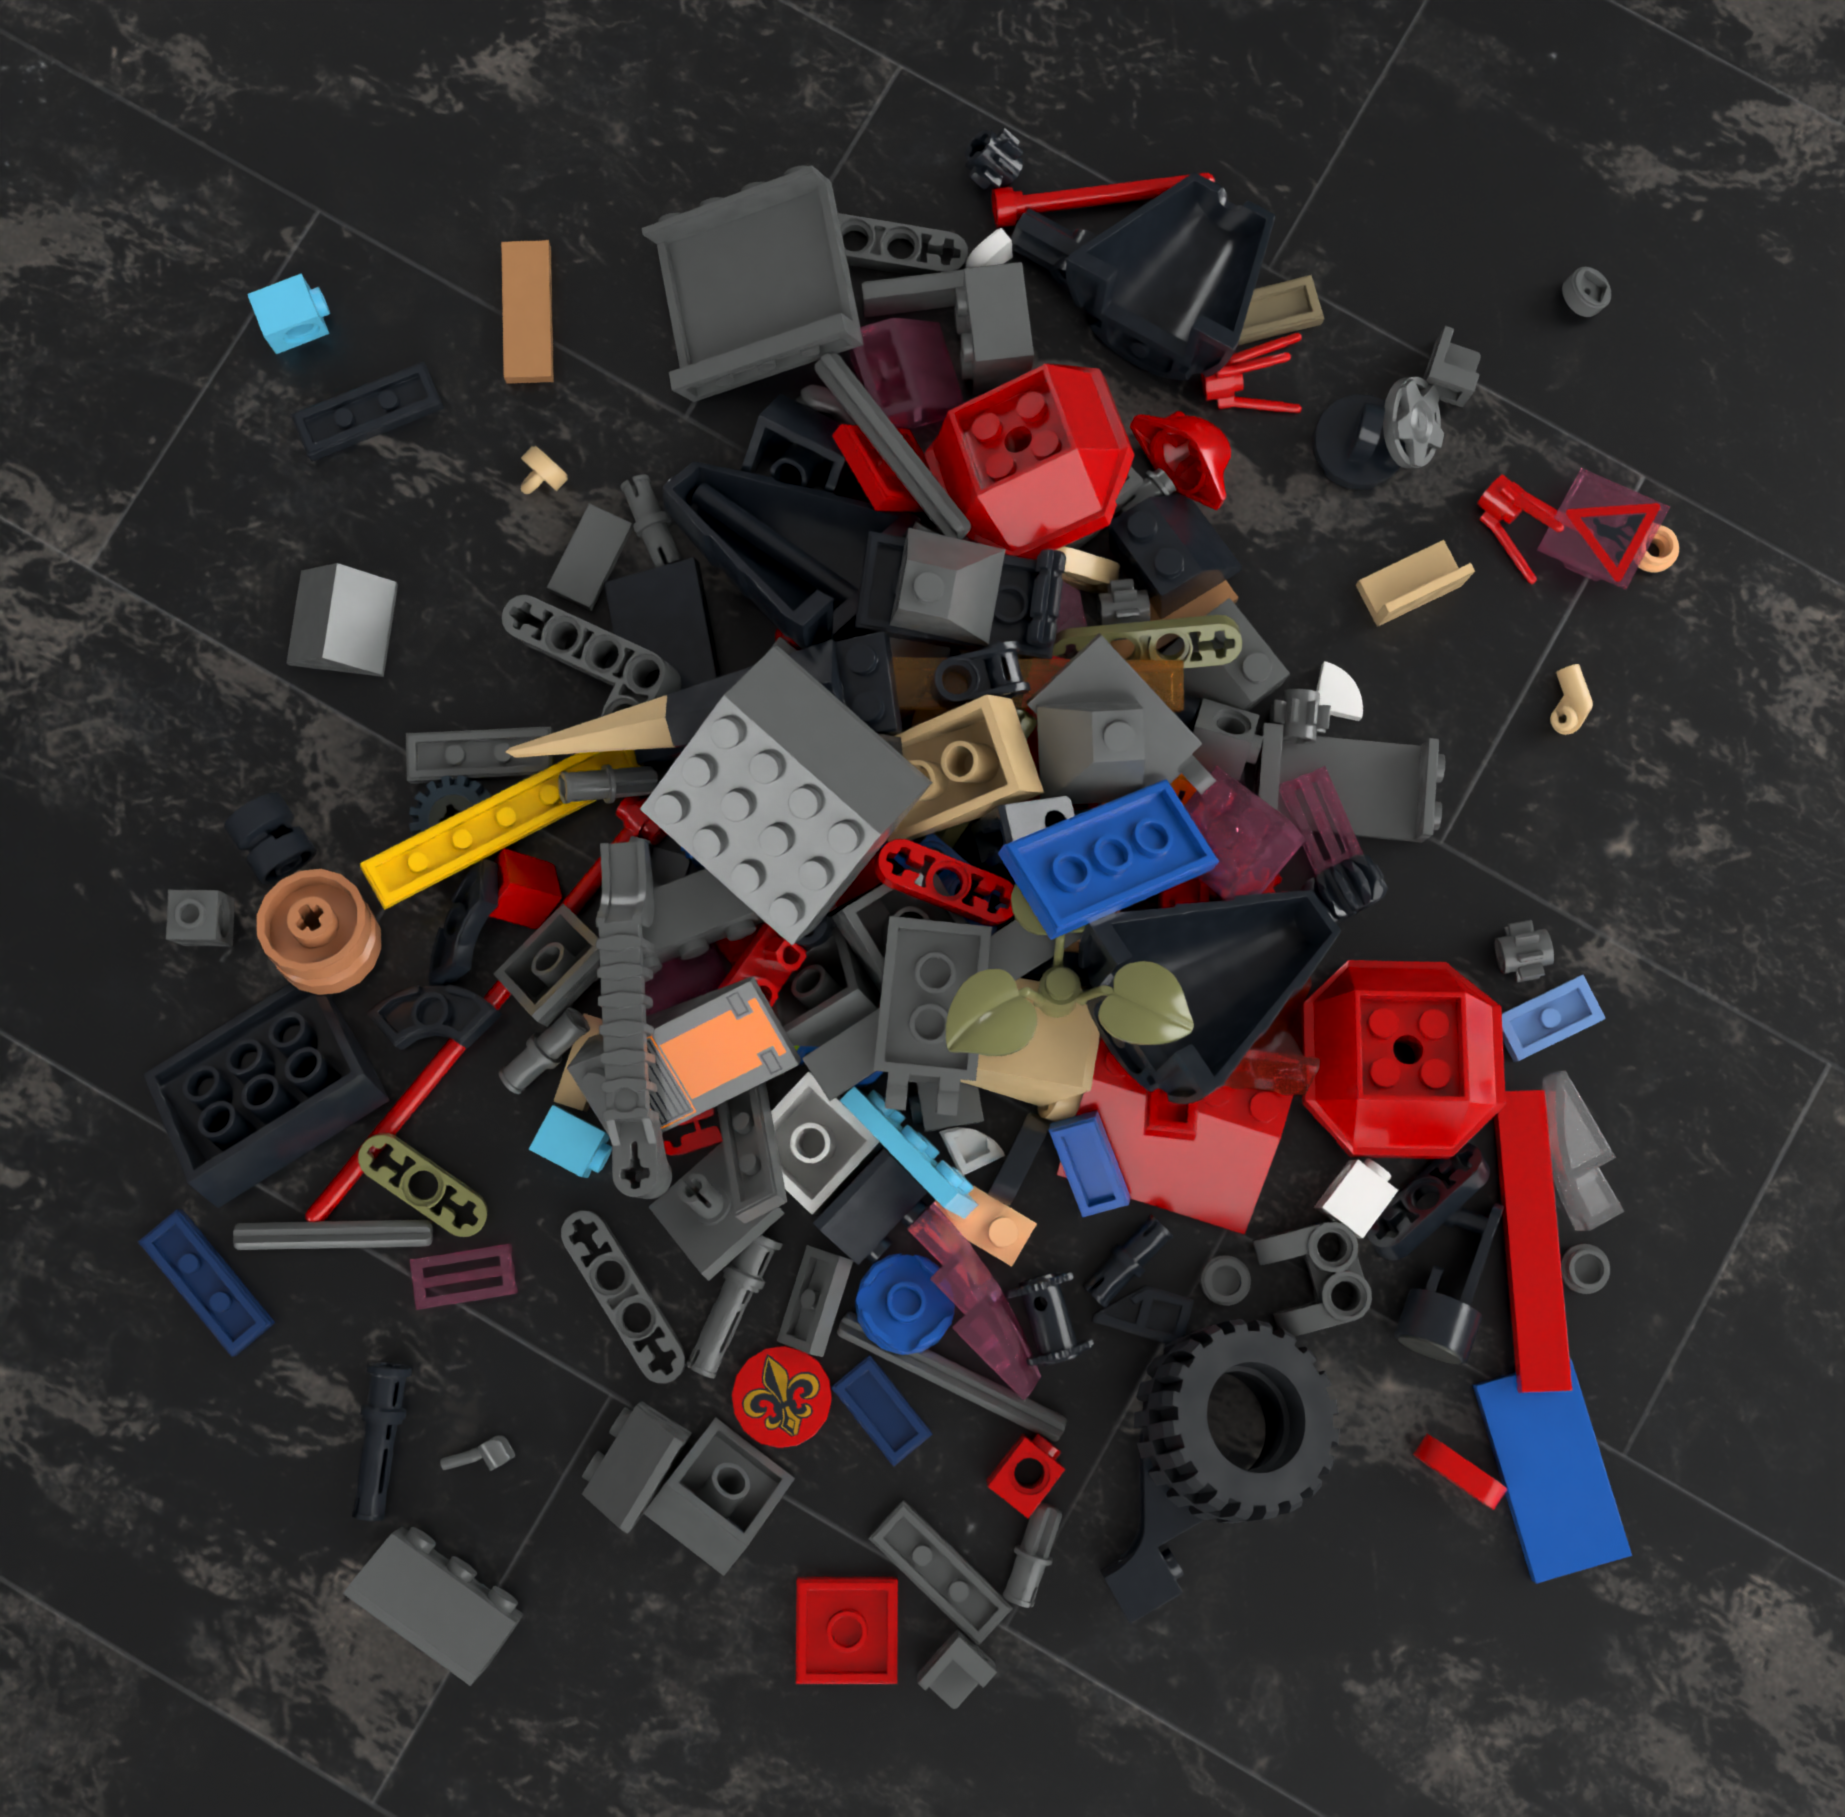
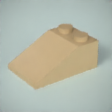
M987 694L895 735V737H901L903 757L933 783L888 837V842L895 839L910 841L984 817L998 805L1023 802L1044 793L1012 699Z

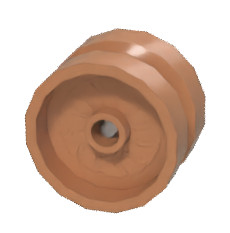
M324 869L298 871L280 880L265 895L257 913V937L265 954L276 965L284 978L299 990L317 995L340 993L360 983L374 968L381 951V928L372 910L365 902L358 888L339 873Z

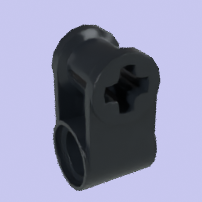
M1019 641L1002 642L978 651L951 656L943 660L937 667L930 683V692L934 701L941 707L950 710L987 694L1012 699L1029 693L1031 691L1030 683L1023 680L1017 652L1021 650ZM948 672L961 674L967 682V691L962 694L948 692L942 684V676Z

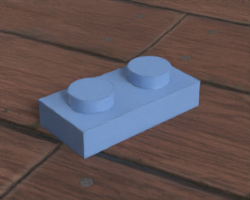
M1580 975L1503 1012V1042L1513 1062H1517L1606 1018L1584 975Z

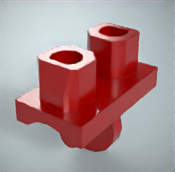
M764 922L742 954L736 953L730 962L733 968L718 989L754 976L772 1007L778 999V992L793 970L797 971L807 957V951L797 943L791 945L770 925Z

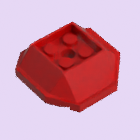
M1050 363L1031 370L949 410L939 435L924 453L932 475L971 523V530L962 540L1006 549L1005 555L1033 560L1037 559V556L1043 549L1057 550L1110 525L1117 506L1115 501L1126 481L1135 456L1101 370L1098 368Z
M1348 960L1300 1007L1302 1104L1337 1140L1338 1145L1349 1157L1450 1159L1506 1105L1502 1007L1447 962ZM1394 1043H1404L1412 1048L1415 1055L1414 1064H1404L1397 1060L1393 1052Z

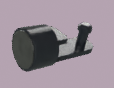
M1494 1203L1490 1216L1461 1206L1444 1222V1225L1450 1228H1454L1456 1225L1483 1236L1460 1301L1437 1293L1444 1268L1435 1265L1426 1289H1411L1409 1291L1394 1333L1395 1338L1404 1346L1442 1362L1451 1364L1467 1363L1483 1318L1481 1313L1471 1307V1303L1492 1246L1504 1205Z

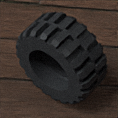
M1242 1319L1228 1320L1188 1332L1186 1336L1174 1339L1164 1347V1355L1155 1357L1146 1369L1147 1375L1152 1377V1379L1141 1382L1136 1398L1143 1402L1142 1411L1134 1412V1428H1142L1144 1442L1137 1443L1141 1458L1149 1457L1154 1466L1148 1473L1156 1486L1167 1484L1170 1488L1166 1493L1169 1500L1178 1507L1190 1505L1189 1511L1191 1515L1203 1520L1216 1519L1218 1523H1240L1276 1518L1278 1514L1290 1513L1302 1506L1304 1498H1311L1322 1487V1481L1317 1476L1329 1474L1335 1461L1334 1456L1330 1455L1329 1451L1330 1447L1338 1446L1340 1429L1333 1428V1416L1339 1415L1337 1400H1330L1326 1387L1331 1386V1382L1325 1370L1319 1372L1316 1370L1313 1363L1317 1359L1307 1346L1296 1348L1294 1346L1297 1341L1295 1336L1284 1329L1272 1331V1326L1267 1322L1253 1320L1245 1323ZM1224 1373L1236 1377L1250 1388L1261 1405L1265 1419L1264 1445L1258 1459L1248 1470L1238 1468L1221 1454L1211 1437L1208 1427L1207 1405L1209 1395L1215 1382Z

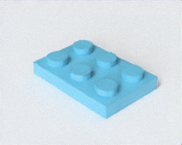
M853 1086L840 1099L850 1112L943 1208L965 1219L978 1206L968 1194L974 1188L973 1185L955 1167L951 1168L944 1160L938 1164L934 1160L940 1153L938 1149L923 1134L917 1133L908 1124L903 1128L900 1124L906 1117L900 1110L886 1109L885 1098L874 1089L867 1095Z

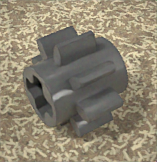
M1133 578L1110 580V585H1107L1108 593H1100L1096 596L1099 626L1150 621L1151 612L1148 592L1146 589L1134 590ZM1118 638V639H1114V641H1116V640H1126V638Z
M1287 689L1283 693V701L1274 700V704L1271 705L1269 723L1284 725L1283 742L1313 744L1316 742L1317 733H1325L1326 729H1329L1331 706L1319 705L1320 693L1317 691Z
M1532 920L1510 923L1508 927H1504L1505 936L1495 939V954L1501 972L1503 974L1515 972L1517 983L1539 979L1540 976H1544L1543 966L1554 963V950L1548 931L1546 929L1534 930Z

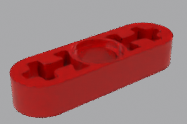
M895 839L888 842L876 857L875 871L877 877L884 885L986 926H999L1013 916L1011 896L1014 885L1002 877L906 839ZM898 852L907 855L905 863L908 866L920 870L924 865V861L932 865L923 876L922 886H919L914 882L920 874L911 870H904L900 876L893 874V864L886 861L887 857L894 858ZM946 869L958 876L960 890L956 895L943 896L936 891L933 885V877L937 871ZM972 880L978 882V885L973 892L988 896L993 890H997L1001 893L999 901L1006 904V908L1000 907L992 914L987 911L988 902L986 900L973 896L969 901V905L964 904L962 900L968 894Z

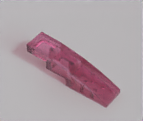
M933 1202L907 1230L942 1264L931 1276L930 1280L963 1312L952 1328L1024 1401L1033 1391L1041 1375L1037 1365L1029 1366L1026 1364L1025 1359L1033 1354L1023 1329L998 1283L973 1247Z

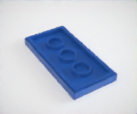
M1167 779L1003 845L998 853L1050 940L1209 872L1219 863V860Z
M1571 1358L1572 1391L1518 1393L1516 1372L1472 1384L1502 1485L1507 1488L1505 1495L1531 1580L1536 1584L1632 1556Z

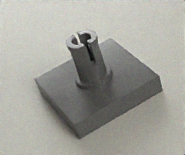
M723 1142L649 1206V1209L708 1281L785 1214L780 1207H777L747 1223H743L735 1217Z

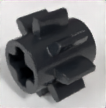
M1004 127L998 134L992 130L979 132L970 141L965 152V157L968 160L965 166L971 171L968 177L984 190L991 183L996 188H1004L1010 185L1018 177L1023 166V160L1020 158L1023 151L1018 147L1020 141Z

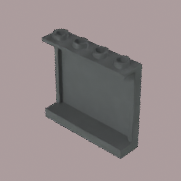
M812 165L792 167L784 173V176L768 182L749 183L741 189V192L725 198L714 197L706 199L699 204L698 208L684 213L663 215L658 219L657 223L642 228L643 236L657 244L680 368L669 372L672 391L692 402L820 360V357L825 353H841L864 345L832 183Z

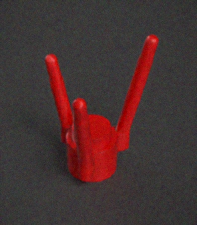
M1294 333L1237 352L1232 355L1220 371L1209 377H1205L1201 373L1205 401L1217 399L1218 409L1238 407L1300 413L1302 410L1300 404L1236 397L1235 392L1243 391L1244 389L1243 373L1288 362L1291 358L1288 352L1260 358L1256 357L1301 341V334Z
M1503 474L1489 486L1477 502L1485 510V513L1479 520L1492 530L1529 584H1534L1537 578L1499 523L1502 519L1511 524L1524 510L1558 533L1562 532L1564 527L1582 536L1567 515L1529 494Z

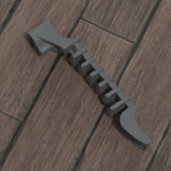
M645 840L612 844L600 843L602 895L599 912L596 917V927L599 928V939L596 940V949L600 952V968H597V977L601 978V996L598 997V1006L602 1007V1025L599 1026V1034L603 1035L604 1053L600 1054V1063L604 1064L605 1082L601 1083L602 1092H605L606 1111L603 1112V1120L606 1121L612 1143V1173L615 1186L621 1193L630 1197L655 1199L662 1196L670 1187L672 1171L666 1157L659 1112L650 1110L649 1094L657 1092V1084L649 1081L648 1066L656 1064L655 1055L647 1051V1037L654 1035V1027L646 1024V1009L653 1007V998L645 995V982L653 979V971L644 967L643 956L655 953V944L645 940L642 936V928L652 925L655 912L648 842ZM649 1168V1178L641 1179V1182L636 1181V1172Z

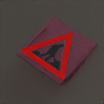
M1581 468L1554 517L1564 525V530L1558 533L1549 527L1537 550L1562 561L1566 568L1594 581L1603 579L1626 590L1667 515L1670 506Z

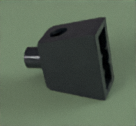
M1068 796L996 806L971 826L980 869L989 873L1008 870L998 855L1003 845L1092 808L1074 811L1071 799Z

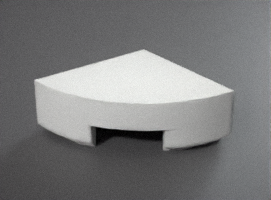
M1324 661L1321 665L1316 689L1320 693L1319 705H1330V715L1359 721L1363 714V703L1356 683L1344 670Z
M955 1127L939 1132L956 1169L962 1175L1005 1156L1003 1150L993 1139L978 1130Z

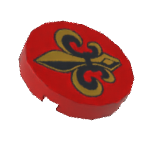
M787 1345L766 1348L749 1358L736 1376L732 1391L734 1414L744 1432L757 1442L776 1448L797 1446L813 1437L827 1420L832 1401L830 1379L821 1363L808 1353Z

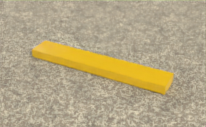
M634 750L576 753L360 863V868L385 910L596 801L562 803L558 790L560 772L601 770L604 764L611 765L613 769L641 766L636 762Z

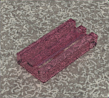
M1326 766L1279 785L1280 793L1315 875L1356 854L1363 855ZM1312 783H1318V786L1327 804L1329 812L1332 816V819L1335 823V826L1347 851L1343 854L1341 853V850L1338 846V843L1335 839V836L1332 832V829L1329 825V822L1326 818V815L1323 811V808L1320 804V801L1317 797V794L1314 790ZM1301 788L1331 857L1328 860H1323L1294 792L1297 789Z
M505 1244L410 1260L416 1310L518 1293L517 1283H515L514 1279L515 1267L512 1264L511 1254H513L512 1245ZM500 1256L501 1266L427 1278L423 1277L422 1268ZM496 1276H502L503 1286L426 1298L425 1288Z

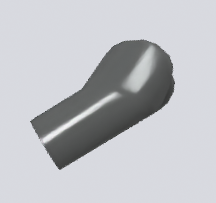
M814 384L808 385L801 389V395L795 399L796 402L816 412L830 414L836 422L857 425L828 387Z

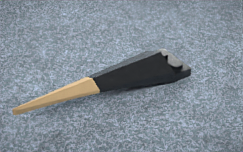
M884 631L837 642L831 639L788 654L877 734L893 735L903 733L890 637ZM753 666L510 747L506 753L519 758L602 751L686 747L723 695Z

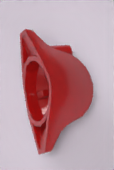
M1176 411L1166 418L1144 414L1134 416L1129 427L1155 470L1158 468L1162 469L1171 479L1178 493L1217 511L1226 499L1223 477L1224 470L1231 458V447L1225 434L1213 423L1203 418L1185 415L1181 411Z

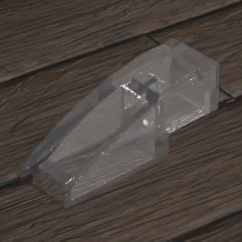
M1566 1070L1553 1072L1543 1077L1553 1179L1561 1202L1575 1230L1591 1231L1624 1212L1599 1168L1616 1157Z

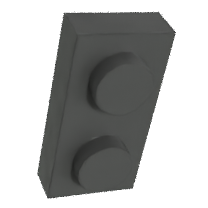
M809 1245L806 1246L777 1338L778 1342L811 1355L824 1356L853 1260Z

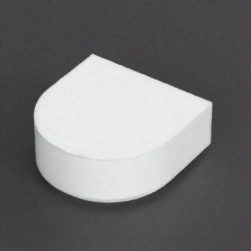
M1002 228L995 230L971 252L966 260V268L1006 263L1013 257L1012 240Z

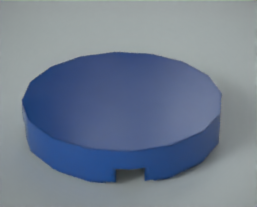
M915 1254L914 1256L888 1255L874 1263L860 1281L855 1299L857 1320L867 1338L883 1350L901 1355L920 1353L938 1343L952 1324L955 1296L953 1285L943 1269L927 1257Z

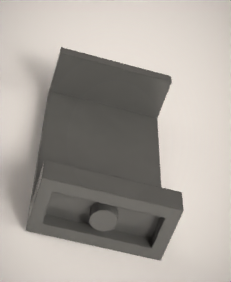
M1264 723L1258 730L1257 735L1263 736V741L1254 765L1250 827L1420 843L1433 835V830H1439L1442 819V803L1435 801L1436 783L1442 782L1445 772V755L1438 754L1439 739L1429 738L1424 744L1417 746L1317 736L1316 742L1313 744H1292L1283 742V724Z

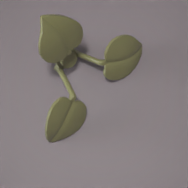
M1015 883L1011 896V907L1016 921L1032 934L1047 935ZM1084 925V926H1082V927H1080V928H1077V929H1075V930H1073V931H1070V932H1071V933H1082V932L1084 931L1086 925ZM1065 934L1055 938L1052 968L1048 969L1041 977L1038 992L1029 987L1018 990L1013 977L1001 969H987L969 977L958 989L948 1012L946 1047L949 1052L953 1053L964 1052L985 1056L1013 1054L1027 1046L1033 1038L1037 1026L1035 1007L1040 1008L1043 1013L1050 1017L1059 1018L1070 1014L1074 1010L1076 1003L1085 1005L1088 1000L1099 996H1107L1099 1009L1098 1017L1101 1025L1109 1034L1123 1042L1138 1045L1170 1043L1189 1035L1193 1030L1194 1023L1183 990L1175 976L1163 966L1153 962L1140 961L1123 966L1114 977L1113 988L1101 985L1084 992L1081 991L1078 975L1070 968L1063 966ZM1025 998H1028V999L1034 1001L1033 1004H1032L1031 1002H1029V1001H1028L1027 999H1025Z

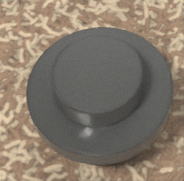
M1576 1244L1568 1248L1561 1256L1562 1281L1572 1291L1591 1294L1602 1289L1607 1283L1610 1276V1264L1605 1253L1598 1247L1591 1244Z

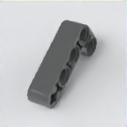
M528 595L516 596L509 600L503 609L502 624L505 630L530 648L614 687L603 708L601 717L680 691L681 676L677 669L654 652L535 597ZM540 620L545 624L543 631L529 625L530 621ZM578 632L575 644L569 649H565L567 639L572 634ZM618 651L619 655L615 664L610 668H605L609 655ZM655 670H660L658 681L653 686L646 688V680L649 674Z

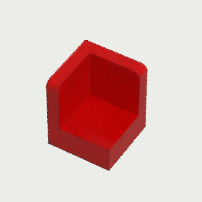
M503 848L494 860V862L498 863V907L489 916L537 929L562 899L555 866L550 862Z

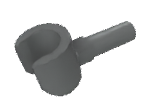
M498 1435L478 1447L471 1448L469 1451L441 1458L440 1463L443 1470H448L476 1462L483 1457L487 1467L492 1471L514 1458L515 1453L508 1440L504 1436Z

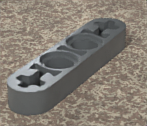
M838 213L842 238L850 231H859L868 239L867 245L860 251H849L845 248L847 263L850 266L910 276L964 270L966 268L968 247L965 240L958 234ZM903 238L911 242L914 251L908 258L896 259L887 250L893 240ZM922 243L928 244L926 263L920 262ZM944 248L953 249V257L955 258L951 259L950 265L941 264V257L939 255L943 254Z
M578 1211L571 1214L564 1221L561 1228L563 1244L642 1373L655 1383L666 1384L674 1381L683 1373L687 1361V1355L680 1340L602 1216L593 1211ZM579 1220L584 1224H596L598 1230L592 1234V1238L598 1248H603L607 1242L612 1248V1252L596 1257L589 1266L584 1260V1256L593 1254L592 1250L585 1241L575 1243L572 1237L578 1232L575 1223ZM606 1261H616L624 1269L625 1279L617 1289L608 1290L602 1287L598 1281V1269ZM641 1303L650 1311L651 1322L649 1327L642 1332H633L625 1326L623 1314L630 1304ZM658 1327L665 1334L664 1337L655 1340L663 1352L672 1349L677 1357L671 1362L674 1371L669 1374L663 1368L657 1371L652 1368L650 1363L654 1361L656 1355L650 1344L646 1345L642 1351L636 1344V1341L651 1336Z

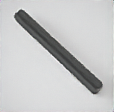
M838 353L823 354L814 368L825 385L943 536L961 540L965 538V535L971 530V523Z
M847 1311L837 1328L839 1337L1053 1442H1057L1065 1430L1067 1419L1063 1415L929 1349L920 1353L906 1355L883 1350L867 1338L858 1323L856 1313Z

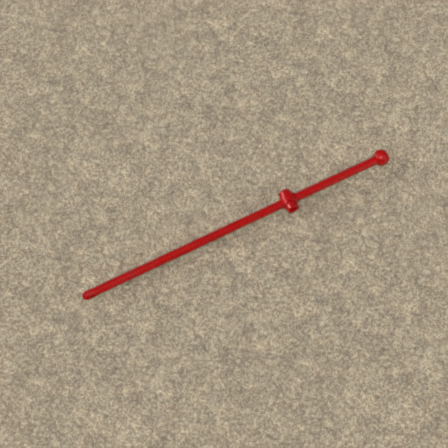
M777 628L775 633V642L779 637H782L787 641L798 646L791 638L786 637ZM632 796L623 799L616 810V816L624 822V828L612 843L629 842L630 836L650 840L652 845H656L664 839L667 833L640 810L648 798L641 799L638 796ZM601 856L559 907L565 904L577 916L601 887ZM497 980L483 998L499 1010L511 993ZM449 1038L366 1140L378 1133L396 1135L467 1048ZM387 1144L380 1149L373 1145L371 1146L369 1152L375 1156L374 1160ZM361 1146L309 1207L305 1214L307 1222L324 1221L364 1172L360 1168L358 1161Z

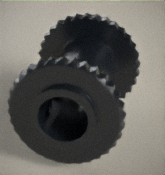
M1055 1271L1018 1283L1019 1286L1008 1289L1005 1293L1007 1298L1022 1295L1039 1351L1038 1354L1025 1359L1026 1364L1029 1366L1041 1364L1047 1366L1060 1363L1081 1355V1352L1092 1348L1094 1345L1093 1339L1080 1341L1076 1339L1060 1286L1061 1283L1074 1278L1073 1274L1069 1271L1059 1274ZM1041 1297L1047 1300V1306L1042 1303Z

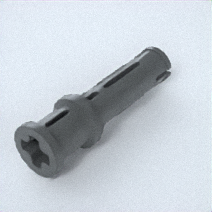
M763 1232L737 1255L731 1263H728L722 1269L724 1272L722 1277L725 1278V1281L703 1326L700 1337L685 1364L688 1368L703 1376L715 1378L721 1360L730 1345L745 1308L753 1293H758L760 1289H763L766 1282L762 1277L774 1251L781 1250L783 1242Z

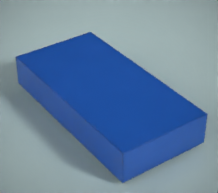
M1098 1110L1051 1123L1049 1132L1082 1217L1129 1205L1131 1197Z

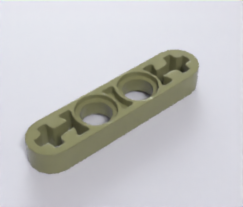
M1208 615L1068 628L1056 634L1052 656L1067 659L1065 655H1062L1066 651V645H1076V650L1079 652L1099 633L1109 643L1114 639L1126 638L1135 647L1133 653L1124 660L1137 673L1224 665L1237 658L1241 652L1243 642L1239 627L1233 619L1226 615ZM1216 631H1224L1225 637L1228 638L1224 641V648L1214 649L1211 640L1214 639ZM1190 632H1197L1199 652H1192L1193 645ZM1165 634H1176L1184 640L1181 650L1173 655H1164L1156 649L1158 639ZM1052 667L1056 673L1060 670L1059 668Z

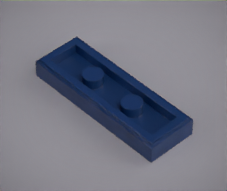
M183 1209L175 1210L138 1241L231 1357L237 1356L275 1323Z

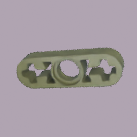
M378 1133L367 1139L361 1146L358 1161L362 1171L442 1228L458 1237H469L482 1229L488 1215V1207L484 1198L404 1141L389 1133ZM385 1144L391 1145L393 1151L390 1156L400 1165L405 1163L407 1156L416 1162L405 1171L400 1185L391 1180L398 1172L393 1167L384 1164L380 1169H377L371 1164L375 1157L369 1152L372 1145L379 1149ZM418 1171H429L434 1174L438 1181L436 1194L427 1199L414 1196L409 1188L411 1176ZM447 1185L457 1190L450 1196L452 1201L463 1206L469 1200L476 1205L473 1214L478 1220L475 1223L466 1220L461 1226L456 1224L454 1219L457 1213L446 1204H444L441 1213L432 1208L442 1199Z

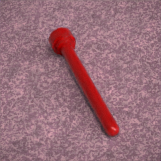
M1198 173L1206 179L1215 182L1212 174ZM1189 175L1023 195L1021 190L1013 191L1012 187L992 189L994 223L996 228L1015 226L1016 221L1021 218L1028 208L1040 213L1154 199Z

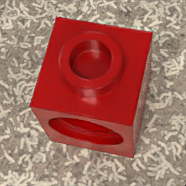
M1022 1433L986 1480L987 1486L1021 1514L1029 1518L1065 1471L1064 1466L1057 1460L1062 1452L1040 1434H1037L1031 1440ZM1025 1458H1034L1042 1464V1474L1032 1484H1023L1014 1476L1016 1465Z

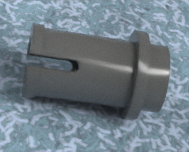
M1160 468L1154 472L1148 470L1144 473L1145 479L1141 486L1117 513L1121 515L1149 497L1170 496L1176 491L1173 482Z

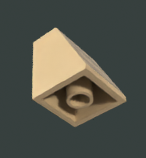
M1019 978L1015 983L1018 990L1029 987L1038 992L1040 981ZM1025 998V999H1027L1029 1002H1031V1003L1033 1004L1034 1001H1032V1000H1030V999H1028V998ZM1076 1003L1074 1010L1070 1014L1059 1018L1050 1017L1043 1013L1040 1008L1035 1007L1037 1026L1033 1038L1028 1045L1020 1051L1005 1056H985L979 1054L976 1081L961 1080L960 1082L1040 1107L1091 1091L1100 1033L1089 1013L1087 1004L1080 1005Z

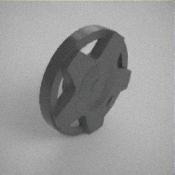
M1420 377L1401 378L1395 382L1387 395L1384 405L1383 431L1385 442L1393 460L1403 468L1424 467L1430 462L1436 449L1441 448L1444 438L1438 405L1440 394L1434 385L1429 384ZM1399 440L1405 443L1406 453L1404 452Z

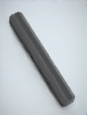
M428 1219L238 1223L233 1231V1244L237 1250L430 1246L433 1240L432 1221Z

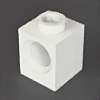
M1368 1158L1364 1163L1360 1160H1349L1314 1208L1332 1222L1346 1225L1356 1238H1363L1398 1190L1388 1183V1180L1391 1178L1390 1173L1376 1162Z

